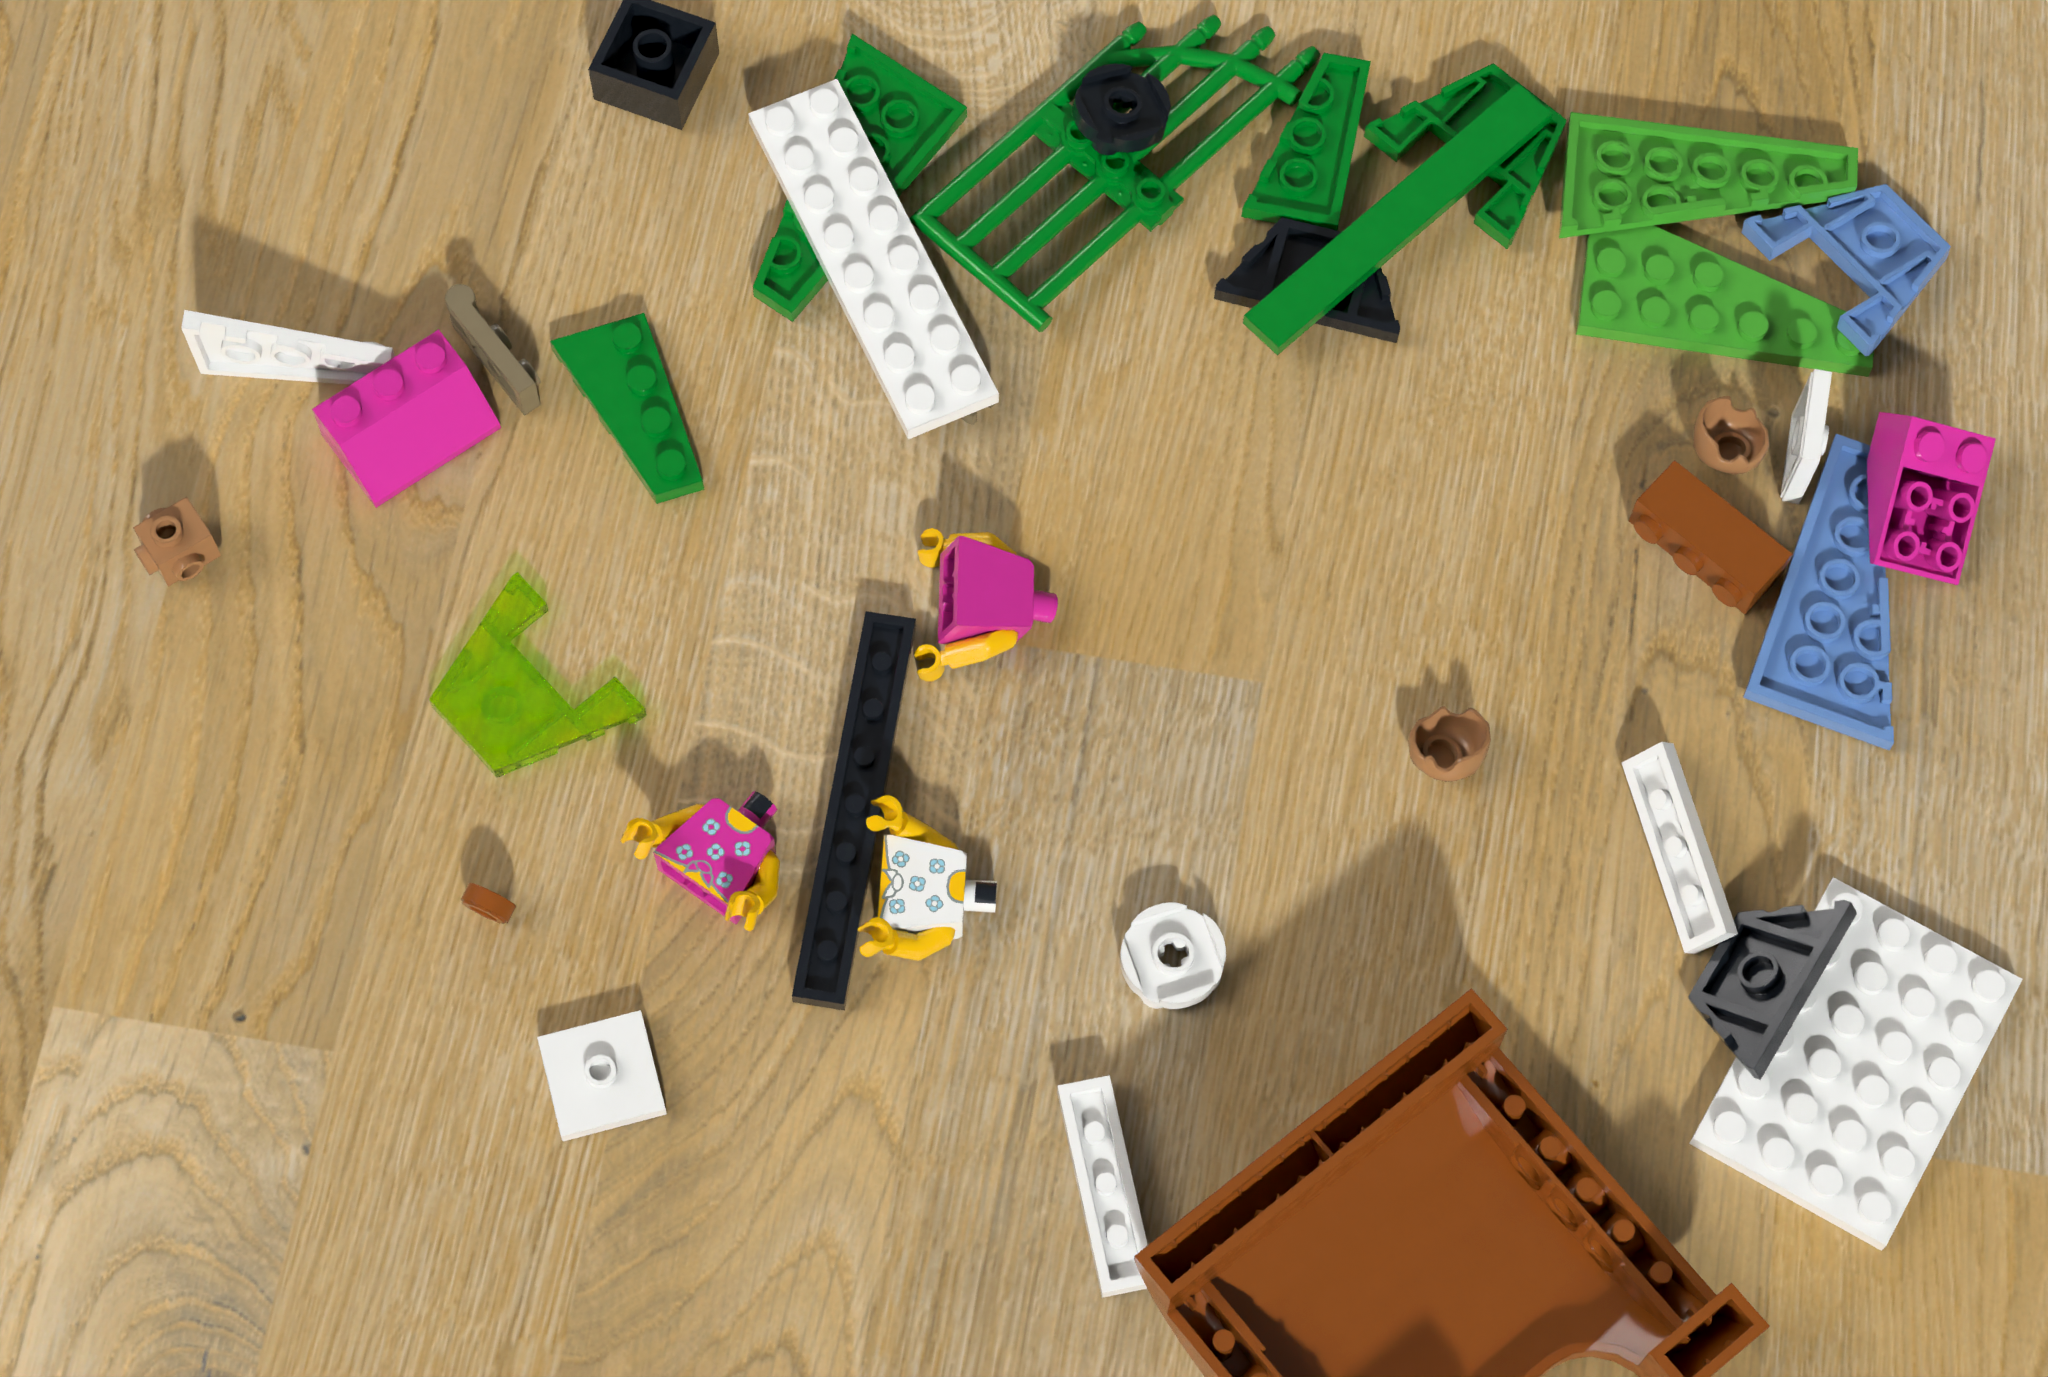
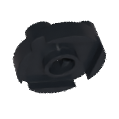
M1125 64L1099 66L1086 74L1081 86L1077 89L1072 114L1079 131L1092 141V147L1095 151L1103 155H1113L1117 152H1137L1157 144L1163 139L1171 103L1167 90L1156 77L1148 72L1146 78L1132 73L1133 66ZM1113 103H1120L1123 108L1130 107L1132 110L1129 113H1119L1113 109Z

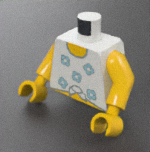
M885 795L871 801L873 806L881 808L884 818L878 815L866 818L867 827L872 831H881L889 828L892 835H884L878 917L870 919L858 928L859 932L869 933L874 941H868L860 946V953L865 957H871L882 950L884 954L921 961L949 946L953 939L963 936L964 911L995 913L997 881L967 880V853L959 850L956 843L928 824L906 812H902L901 804L895 797Z

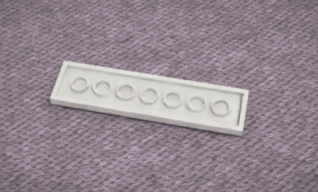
M837 79L748 113L749 124L907 438L911 439L998 403L999 393Z

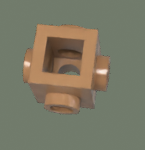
M187 497L167 508H158L150 512L143 519L142 523L133 527L141 543L139 547L134 549L137 557L149 575L158 571L168 587L177 581L192 579L203 570L205 565L221 556L212 534Z

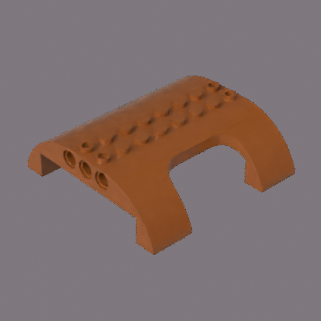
M1472 988L1134 1256L1138 1271L1157 1307L1179 1342L1205 1377H1542L1549 1370L1567 1360L1585 1357L1614 1361L1634 1372L1639 1377H1711L1770 1326L1732 1283L1717 1295L1500 1050L1499 1047L1508 1029Z

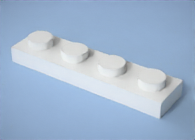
M1662 741L1622 762V766L1684 953L1697 954L1737 935L1738 932L1674 743Z
M1110 1075L1058 1085V1099L1101 1297L1147 1289L1134 1261V1256L1148 1245Z

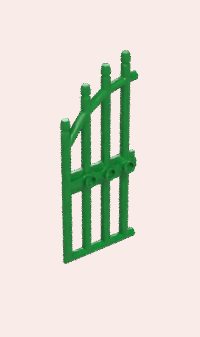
M1216 15L1204 18L1197 24V28L1189 31L1175 45L1131 49V46L1137 45L1147 32L1146 27L1138 21L1129 25L1122 32V35L1115 37L909 217V220L1037 331L1043 332L1053 319L1043 310L1050 302L1139 222L1150 232L1156 226H1161L1184 201V198L1175 190L1277 98L1289 106H1293L1298 102L1303 91L1293 84L1304 75L1305 71H1308L1315 65L1320 57V53L1314 46H1310L1302 50L1295 57V60H1291L1276 74L1251 63L1260 54V51L1265 50L1272 43L1276 36L1273 29L1269 26L1256 31L1251 36V40H1246L1232 54L1200 49L1205 44L1206 39L1213 37L1222 25ZM1107 64H1125L1133 66L1132 68L1150 66L1141 76L1146 78L1148 72L1160 82L1181 64L1213 70L1170 108L1163 139L1159 142L1161 143L1233 77L1237 76L1260 87L1259 90L1160 178L1139 162L1159 143L1137 152H1117L1113 155L1100 154L1092 147V141L1079 131L1072 114L1073 106L1069 104L1075 99L1077 89L1081 86L1086 74L1099 66ZM1113 103V109L1119 113H1127L1131 109L1130 107L1123 108L1120 103ZM1033 135L1053 150L1048 157L958 236L937 220ZM1068 164L1089 180L993 266L973 250L978 243ZM1103 193L1124 209L1029 296L1008 280L1011 275Z

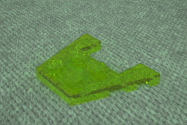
M518 572L511 576L429 698L432 708L496 778L558 754L557 749L582 739L587 741L605 735V730L627 721L630 725L642 720L646 716V711L642 704L616 677H613L573 709L510 642L548 612L547 603Z

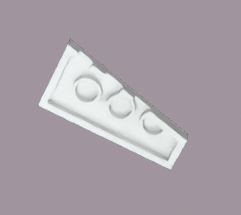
M184 310L181 326L200 374L351 385L395 357L392 347H386L376 342L353 341Z

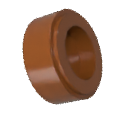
M474 883L468 884L461 898L462 904L465 907L499 924L508 923L516 908L514 903L503 896Z

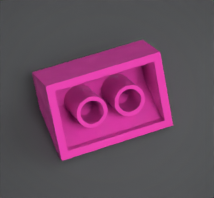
M439 329L312 409L321 435L376 508L501 428L497 417L468 367Z

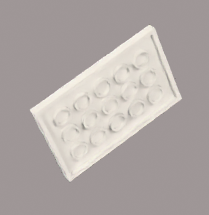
M1833 877L1814 911L1834 909L1835 901L1846 900L1853 904L1857 915L1761 1080L1754 1078L1735 1057L1689 1144L1882 1251L1887 1246L2023 979Z

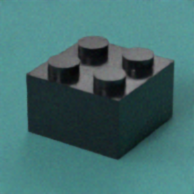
M623 0L588 69L594 100L682 130L719 55L716 22L652 0Z

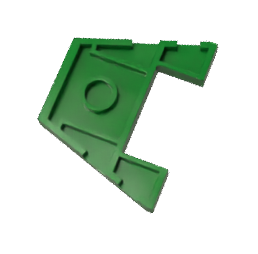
M1493 63L1441 88L1440 94L1421 103L1413 101L1401 107L1400 113L1383 121L1381 118L1370 122L1365 127L1364 137L1397 162L1428 131L1432 132L1444 143H1447L1519 82ZM1528 89L1526 90L1553 113L1551 121L1488 175L1490 179L1502 188L1476 213L1474 219L1475 225L1506 249L1512 245L1567 121Z

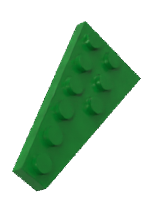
M851 35L841 69H838L834 80L837 79L899 198L967 118V107L856 35ZM787 199L783 208V217L775 237L771 239L754 282L753 295L793 322L826 284L828 279Z

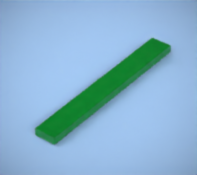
M1519 83L1514 85L1244 315L1243 324L1276 355H1279L1550 123L1553 113Z

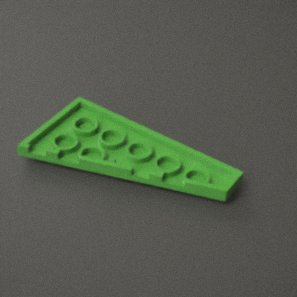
M1571 112L1567 126L1559 239L1827 202L1830 197L1856 191L1858 148Z
M1657 226L1587 235L1576 335L1869 377L1873 368L1874 351L1865 357L1837 329L1839 317L1846 313L1842 309Z

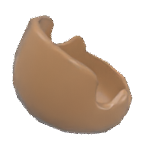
M1722 396L1707 401L1699 412L1694 424L1693 447L1700 460L1707 466L1728 474H1743L1757 468L1769 449L1768 429L1757 418L1754 408L1746 410L1737 409L1732 405L1730 396Z
M1441 706L1428 717L1419 719L1410 731L1408 738L1409 753L1413 764L1431 778L1445 782L1458 781L1474 775L1486 758L1491 742L1489 723L1477 710L1468 708L1464 713L1456 714L1450 712L1445 706Z

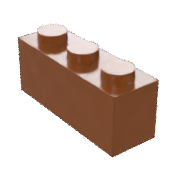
M1675 460L1636 500L1629 518V522L1634 525L1635 531L1642 539L1648 543L1659 545L1673 557L1675 564L1683 572L1699 577L1712 588L1714 595L1719 601L1729 607H1736L1745 615L1783 575L1793 555Z

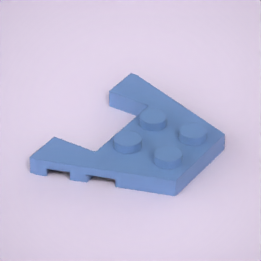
M1887 184L1830 197L1825 205L1804 209L1801 205L1785 208L1782 215L1764 220L1761 215L1752 216L1744 220L1742 234L1769 261L1805 239L1810 238L1870 297L1842 314L1837 325V329L1865 357L1873 353L1946 261L1951 248Z

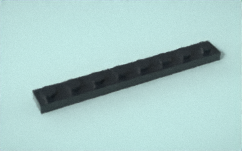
M865 611L792 992L793 1003L845 1011L859 937L858 928L861 926L878 831H872L867 827L866 818L873 815L881 816L882 813L881 808L873 806L871 801L885 796L916 630V619Z

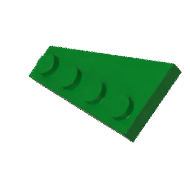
M1323 53L1299 99L1298 106L1290 122H1287L1280 135L1279 143L1271 158L1267 160L1262 169L1259 181L1252 194H1249L1242 208L1241 217L1277 223L1283 217L1338 230L1371 61Z
M645 313L550 341L552 351L571 374L573 382L583 397L588 399L598 414L604 428L613 436L622 449L624 457L656 504L704 490L703 480Z

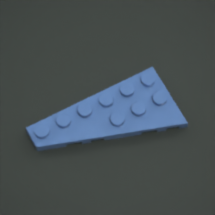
M1836 434L1827 454L1743 698L1890 751L1894 744V729L1891 726L1890 703L1893 699L1892 682H1889V653L1891 651L1889 586L1885 567L1870 564L1867 458L1870 445Z

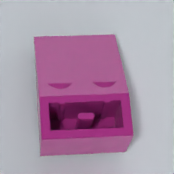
M1879 412L1867 458L1870 564L1958 585L1996 439L1914 416Z

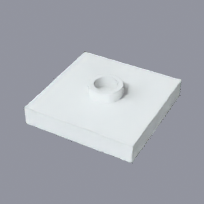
M1814 369L1810 373L1792 413L1780 498L1784 502L1800 503L1820 462V457L1825 452L1829 435V426L1825 425L1832 372Z
M641 1010L537 1037L563 1142L667 1114Z

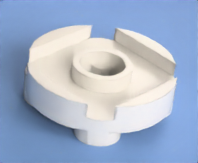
M1168 902L1147 908L1138 914L1131 923V927L1125 933L1121 946V970L1128 986L1141 997L1143 1003L1148 1007L1155 1009L1187 1008L1206 999L1219 986L1226 959V946L1219 927L1206 914L1203 913L1202 916L1194 910L1187 909L1188 905ZM1173 944L1176 951H1186L1187 957L1181 959V966L1171 967L1170 964H1163L1159 958L1165 952L1164 946Z

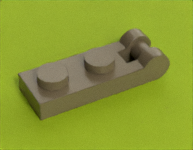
M464 284L452 286L445 295V301L454 329L525 416L540 406L536 386L541 382L536 371L525 358L519 362L509 351L512 348L511 342L498 324L495 323L489 326L483 319L476 306V297L473 290Z

